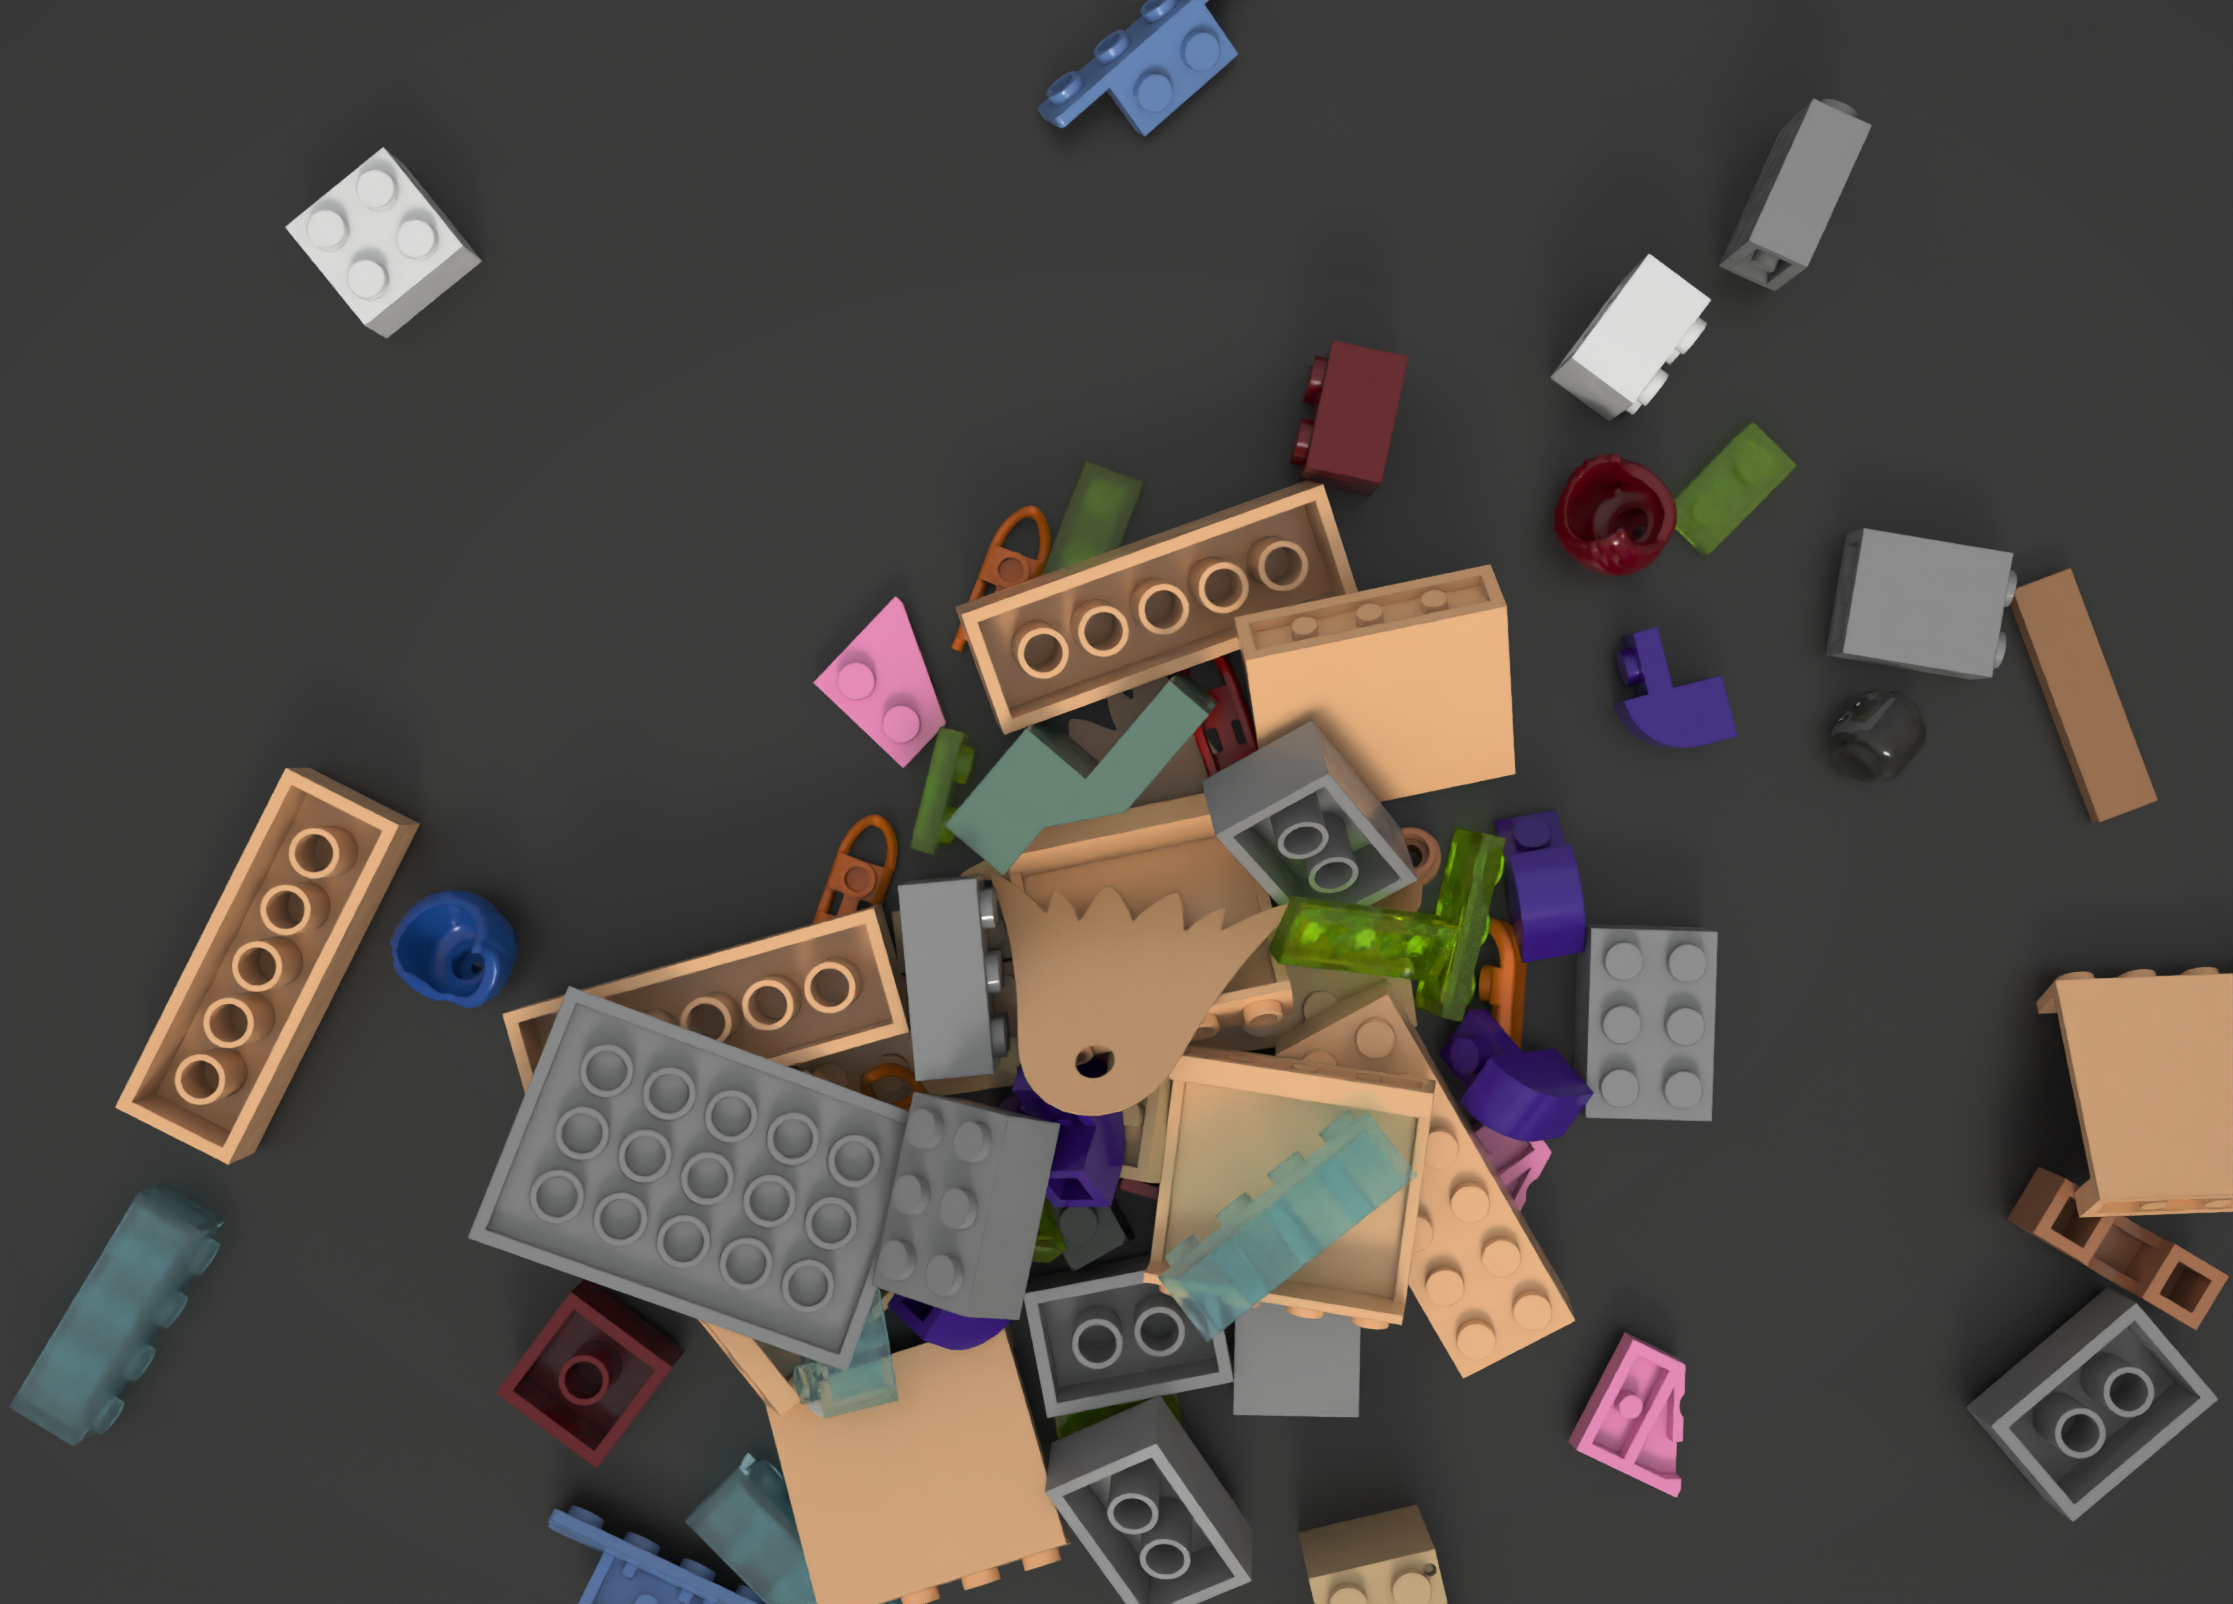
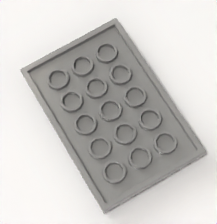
M568 986L468 1238L847 1372L878 1288L872 1286L909 1111Z

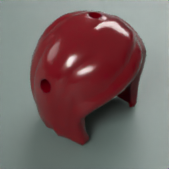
M1618 453L1597 454L1594 458L1585 459L1583 464L1576 467L1568 478L1567 485L1562 489L1557 499V505L1554 508L1553 532L1557 543L1566 551L1570 558L1577 561L1583 568L1600 575L1626 576L1649 567L1661 555L1663 548L1667 545L1669 538L1675 530L1677 507L1668 487L1654 472L1644 465L1626 460Z

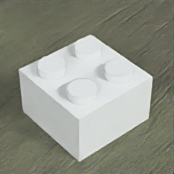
M384 147L285 227L362 323L385 338L390 337L482 262L407 167Z
M1648 254L1621 281L1550 378L1608 421H1611L1625 410L1633 415L1642 404L1646 406L1667 380L1669 374L1661 369L1662 365L1665 362L1670 365L1680 353L1684 355L1703 332L1707 323L1699 316L1711 299L1651 254Z

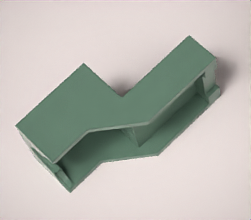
M1182 670L1177 672L1100 762L1049 719L1030 725L944 826L1004 876L1045 827L1125 813L1208 717L1218 701Z

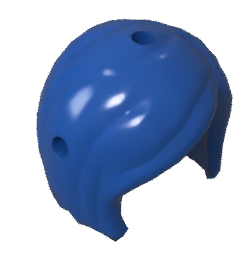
M456 890L437 891L420 899L402 916L399 925L393 931L390 945L393 948L391 952L394 958L393 967L404 982L429 999L450 1001L464 1008L482 1006L498 995L511 976L518 957L519 948L518 939L512 925L492 903L477 894Z

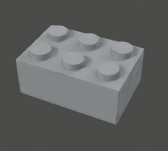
M1313 720L1201 781L1215 836L1279 906L1291 902H1299V905L1292 911L1289 917L1309 938L1418 880L1401 827Z
M983 874L913 880L898 885L915 1080L924 1081L994 1074L1000 1062V1057H1007V1050H1010L1007 1012L996 1013L994 993L1002 992V987H1005L1002 950H990L988 928H996V924H999L996 887H985Z
M1585 924L1584 952L1577 953L1573 1066L1577 1074L1594 1092L1580 1112L1585 1118L1712 1121L1717 931L1702 927Z
M913 1092L872 1286L964 1317L1019 1320L1060 1123L966 1099Z
M1151 1254L1083 1267L1074 1272L1073 1270L1028 1278L1024 1302L1047 1418L1234 1382L1217 1294L1197 1291V1294L1192 1297H1176L1162 1293L1157 1284L1143 1282L1144 1272L1150 1263Z
M2106 1288L1966 1406V1408L2045 1501L2074 1522L2215 1403L2218 1398L2136 1302Z
M1160 1395L1051 1443L1045 1493L1125 1604H1198L1252 1581L1253 1529Z

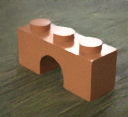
M2038 1167L2007 1220L2167 1316L2197 1330L2229 1276L2175 1243L2150 1232L2124 1216L2079 1218L2074 1192L2080 1187L2064 1177Z

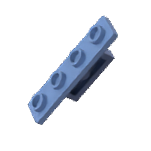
M1147 0L1140 10L1142 16L1125 31L1117 30L1100 41L1093 51L1095 57L1078 72H1068L1058 78L1047 90L1046 95L1048 99L1037 110L1044 120L1059 128H1064L1107 91L1135 131L1146 136L1232 61L1238 53L1205 6L1209 0Z
M572 1505L568 1513L554 1508L548 1519V1527L553 1531L603 1554L578 1604L772 1603L771 1598L750 1587L739 1585L734 1593L713 1583L717 1574L708 1567L693 1560L683 1558L680 1566H677L658 1557L657 1555L661 1547L638 1534L627 1532L624 1540L601 1530L605 1521L583 1508Z

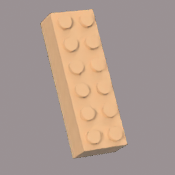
M1306 480L958 605L955 608L996 723L1003 734L1006 735L1239 650L1234 617L1355 593L1358 590L1324 484Z
M285 768L115 1108L228 1165L254 1154L420 823L311 768Z
M882 904L581 989L584 992L785 1066L796 1065L911 1031L908 995ZM565 994L524 1005L502 1014L525 1094Z
M1386 977L1276 1037L1275 1056L1436 1080L1408 1285L1463 1379L1576 1321L1568 1293Z

